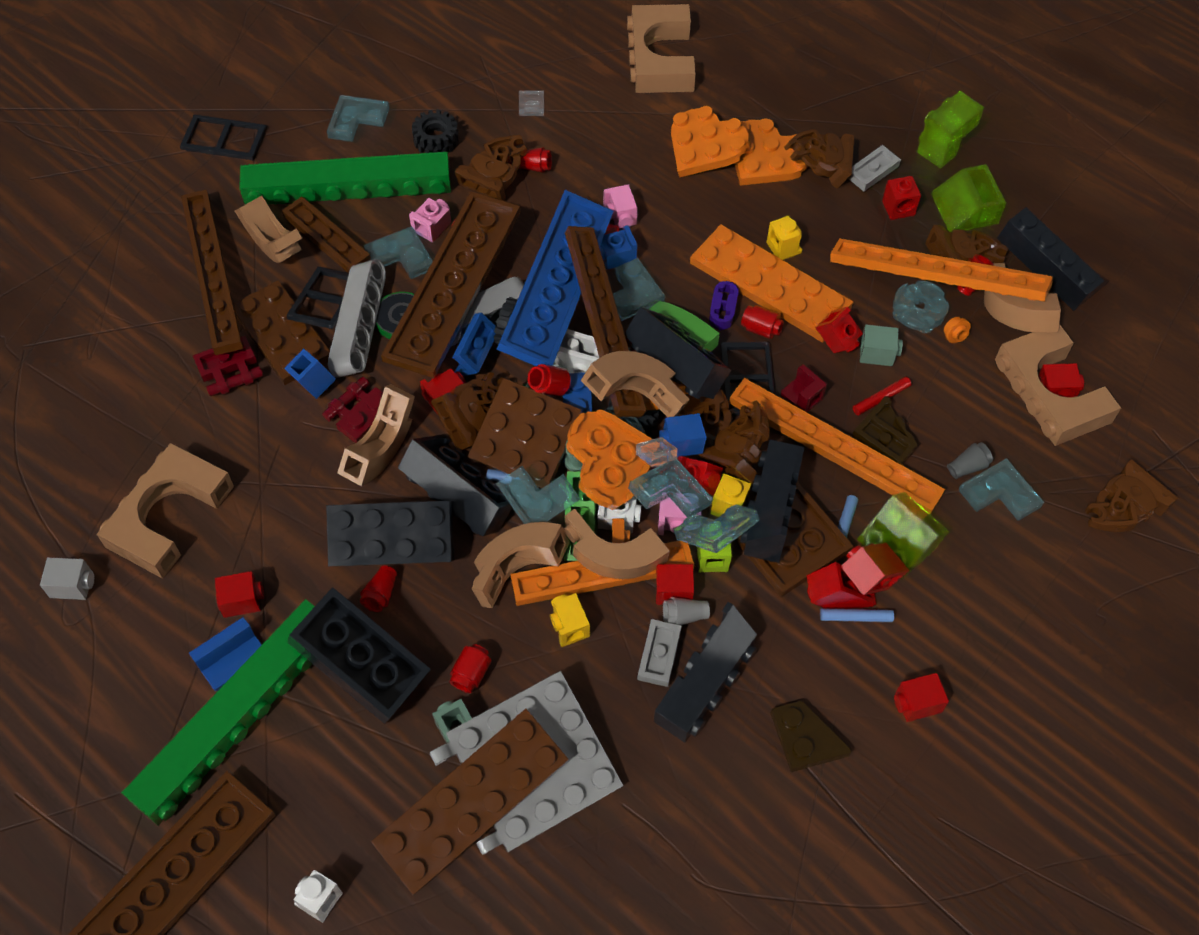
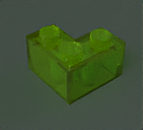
M959 91L952 98H946L937 110H931L925 117V127L919 137L920 144L917 152L941 169L957 155L962 138L978 126L984 106L962 91Z

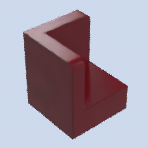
M802 364L798 367L796 379L781 390V396L789 403L808 412L823 400L827 384Z

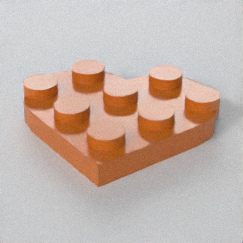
M709 106L679 112L673 117L671 137L679 178L732 165L741 160L740 156L745 153L746 149L749 150L750 148L749 134L745 126L741 124V121L737 118L719 121L717 115Z
M767 118L741 121V124L745 126L749 134L750 148L749 150L746 149L745 153L740 156L741 160L734 163L740 186L793 180L801 177V173L809 168L802 160H791L790 156L795 150L791 148L785 150L784 148L797 134L781 136L777 128L774 127L773 121Z
M604 410L581 413L570 425L567 435L568 442L566 444L568 452L583 464L580 472L579 489L595 504L611 510H616L626 504L637 493L662 444Z

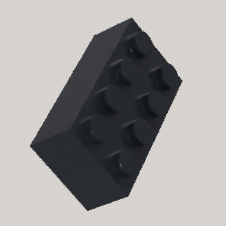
M452 501L326 505L328 567L454 561Z
M333 587L290 633L287 641L288 644L384 724L431 670Z

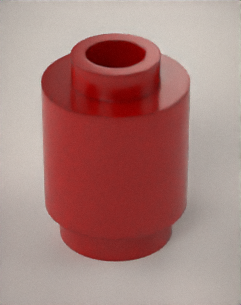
M748 305L741 320V326L746 327V331L768 339H772L774 335L779 336L784 324L780 313L758 305L754 307Z
M540 364L533 367L528 373V384L537 393L562 396L570 387V374L563 367Z
M472 644L471 647L464 646L450 672L452 676L449 681L450 684L465 693H472L474 688H478L492 662L488 656V650L477 644Z

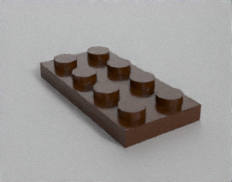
M277 280L233 303L237 319L283 384L287 385L295 379L284 368L303 348L322 365L328 362L330 350L310 324L287 319V314L294 301ZM299 309L297 314L303 315V313Z

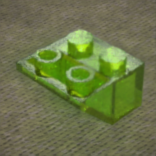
M987 164L961 169L931 193L949 232L955 229L969 230L998 224L1006 205V201Z
M904 492L891 496L857 540L863 546L871 543H887L910 570L901 578L903 579L934 551L950 531Z

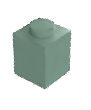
M865 324L860 341L859 363L893 366L896 356H901L903 340L898 339L899 328Z

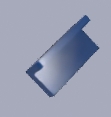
M482 312L474 314L452 357L459 363L455 372H460L462 376L479 372L494 342L496 326Z
M242 617L189 652V654L214 691H218L262 644L254 635L248 622Z

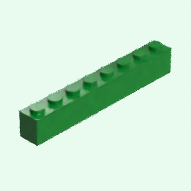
M448 152L240 165L239 189L244 205L260 196H263L267 204L293 203L300 197H304L308 202L449 193L451 192Z
M305 599L121 792L157 826L175 814L178 804L186 795L194 793L199 788L202 778L211 769L217 768L222 763L225 753L234 744L240 743L246 737L250 726L269 712L271 704L279 695L282 696L288 692L293 684V680L300 672H305L311 667L312 663L287 643L290 633L315 607L308 600Z

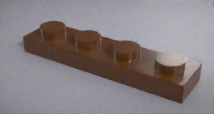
M300 197L282 210L283 217L348 274L353 265L371 260V256L366 250L304 197Z

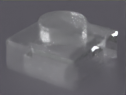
M519 91V116H544V91Z
M663 437L636 444V455L651 467L662 466L666 462L677 459V448Z

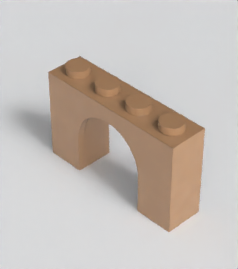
M689 4L632 5V16H627V31H632V33H628V48H633V50H629V65H634V68H630V82L635 83L636 93L694 92L696 74L694 56H661L647 48L650 44L660 40H689L691 23Z
M1060 324L1058 332H1032L1003 343L995 358L998 369L1004 372L1011 382L1012 389L1020 395L1026 404L1028 412L1034 415L1041 426L1042 432L1046 437L1050 438L1054 446L1113 423L1121 410L1120 405L1106 386L1072 398L1056 395L1043 386L1037 371L1042 368L1043 364H1054L1066 359L1074 344Z
M170 443L164 451L158 454L155 463L147 473H144L138 479L137 485L130 494L120 501L117 510L112 516L102 523L96 535L105 548L163 579L180 558L181 554L173 541L146 527V517L151 507L168 495L187 494L217 509L234 488L228 472Z

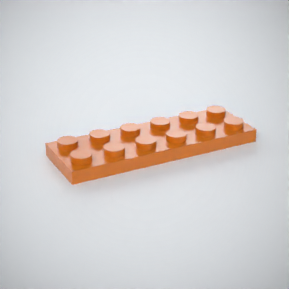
M722 224L717 227L690 257V264L720 282L729 281L734 283L738 288V293L766 309L780 313L782 319L822 343L824 339L815 327L831 311L847 306L851 309L854 302Z

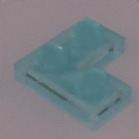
M340 95L327 129L328 138L353 142L359 124L383 127L389 112V103L387 101Z
M412 226L364 245L365 250L371 256V260H380L384 267L400 261L410 279L425 274L433 262Z
M638 258L615 268V276L624 287V289L613 293L620 321L636 315L640 306L649 309L658 301L664 302V293Z
M676 457L630 481L628 487L646 509L670 497L687 518L706 509L713 501L708 492Z
M1007 458L962 483L958 489L976 512L1000 499L1018 521L1041 508L1044 503Z
M523 465L496 483L524 524L547 522L580 499L564 474L539 490Z
M736 504L727 508L725 513L715 520L697 514L689 516L681 525L674 529V533L679 541L718 553L760 520L756 510Z

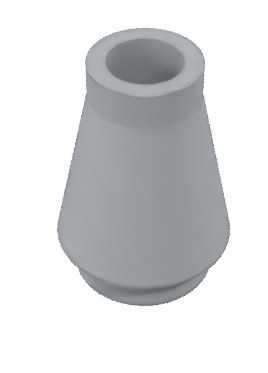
M671 597L670 600L663 602L664 622L685 625L701 619H709L710 607L708 601Z

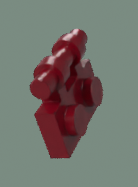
M246 336L241 337L243 349L215 356L213 348L193 355L203 382L212 379L216 380V383L206 386L210 397L219 393L222 395L229 393V389L244 383L247 386L254 383L253 380L263 376L259 366L248 370L247 366L257 361ZM239 369V374L224 379L223 375Z
M361 377L356 383L351 382L346 387L347 391L338 399L334 398L328 404V408L322 413V416L329 422L335 416L341 418L336 423L337 430L354 443L361 440L371 427L383 392L376 387L368 394L365 393L363 390L370 383L364 377ZM354 399L358 401L351 410L346 408Z

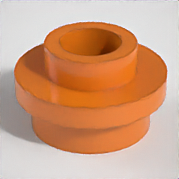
M954 317L950 319L943 330L946 339L950 343L965 340L969 335L971 325L964 318Z

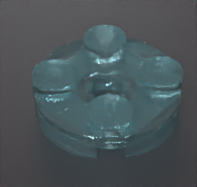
M917 281L916 284L911 285L906 283L895 294L893 317L896 321L911 329L919 330L922 333H929L944 321L949 309V303L944 298L945 293L933 283L927 281ZM924 303L925 309L918 308L915 304Z

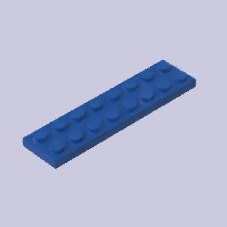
M567 190L564 191L496 350L534 366L540 364L553 366L581 295L565 231L568 226L592 227L600 247L614 212L613 210Z

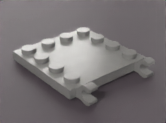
M561 671L446 733L450 742L430 752V756L436 766L457 755L462 764L527 708L569 759L494 825L496 832L476 843L482 855L501 844L509 852L623 787L619 776Z

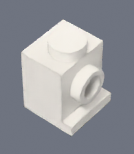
M633 496L630 501L616 510L599 505L597 529L612 530V519H624V530H630V533H633L634 522L640 523L642 505H636L637 496Z
M313 870L309 877L305 876L299 882L295 889L296 896L293 900L297 907L323 923L343 893L335 882Z

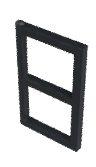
M194 114L180 148L186 151L254 161L267 125ZM199 121L225 125L216 147L189 144ZM232 126L258 130L249 153L223 149Z
M317 267L289 310L287 319L333 329L339 317L343 297L312 291L321 275L347 280L349 274ZM307 297L340 304L331 321L297 314Z
M770 342L721 343L722 362L728 367L727 350H765L767 374H728L724 381V392L728 402L731 396L730 383L741 382L744 378L751 382H768L769 392L775 394ZM729 404L731 416H740V409L732 408V405Z

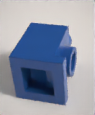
M628 225L623 226V230L604 235L599 249L606 269L637 261V243Z

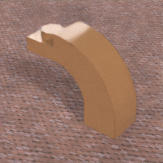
M263 196L235 210V213L252 239L274 262L280 263L302 250L297 242L302 239L298 230L288 231L274 216Z
M994 263V266L1006 268L1005 263ZM984 291V305L987 311L1004 325L1027 332H1058L1061 308L1057 293L1048 294L1044 302Z
M616 351L606 354L591 363L581 379L583 384L600 401L618 390H634L649 398L667 417L678 416L690 400L671 381L676 373L670 367L649 355L639 352Z
M392 384L385 386L376 417L371 427L361 440L344 449L337 474L360 486L371 482L380 475L396 455L408 433L413 420L409 418L415 396Z
M576 509L565 515L564 531L573 543L578 542L573 546V556L584 567L598 575L614 579H631L646 575L654 571L658 564H664L668 561L670 551L652 528L632 541L611 543L598 537Z
M549 522L523 524L500 534L482 549L474 561L479 575L474 579L472 587L482 607L493 608L506 580L516 570L530 564H546L559 567L570 543L561 524Z

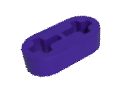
M722 281L714 288L709 322L712 327L718 330L728 329L733 324L738 288L732 282ZM724 292L729 293L727 301L722 300ZM720 310L725 311L724 319L719 318Z

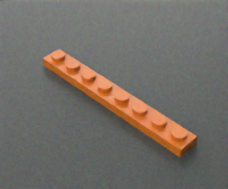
M839 238L830 253V262L845 266H856L868 270L888 272L894 275H904L921 280H931L948 285H958L975 290H985L1002 295H1012L1044 302L1052 286L1053 276L841 238Z
M746 378L741 381L730 396L729 404L738 409L746 405L752 410L754 407L752 402L757 400L765 409L770 427L930 516L945 491L939 485Z

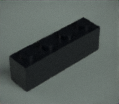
M1027 207L1011 218L997 237L1033 273L1053 276L1050 289L1057 293V296L1073 311L1110 281L1087 265Z
M640 306L624 333L625 337L632 342L631 348L639 353L647 354L670 367L676 373L672 381L678 384L683 383L686 386L685 391L689 395L700 399L701 396L714 399L731 369L712 352L703 349L704 345L690 337V332L685 328L677 326L678 322L674 318Z
M446 434L412 439L398 466V469L406 474V478L426 490L430 498L436 501H452V515L466 522L474 533L486 536L499 532L514 502L493 481L483 480L481 478L482 470L477 465L466 463L464 460L466 454L460 448L453 449L449 445L451 439Z
M769 440L768 449H761L762 454L759 458L758 467H762L763 471L762 475L756 474L752 491L757 492L756 500L750 499L746 517L752 519L750 526H743L740 543L746 544L743 555L779 563L787 535L804 447Z
M727 602L722 610L723 617L720 626L717 627L713 624L707 632V637L701 647L703 649L702 653L695 651L688 660L684 669V673L687 675L684 678L680 675L676 678L654 713V722L684 743L690 735L696 737L706 722L703 719L708 710L712 712L716 710L723 699L720 693L726 685L730 688L733 686L740 675V671L737 669L743 661L748 664L757 651V647L754 646L757 634L730 602Z

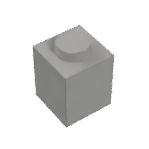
M47 558L40 586L49 598L86 600L88 590L94 584V573L84 559Z

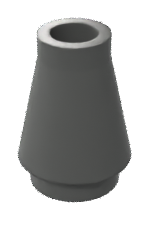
M983 442L978 444L972 443L954 461L947 464V468L952 477L958 479L961 476L988 468L989 464L993 462V456Z

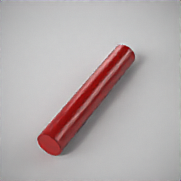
M905 376L855 404L852 407L854 413L859 416L877 406L885 396L891 398L912 385L911 380Z

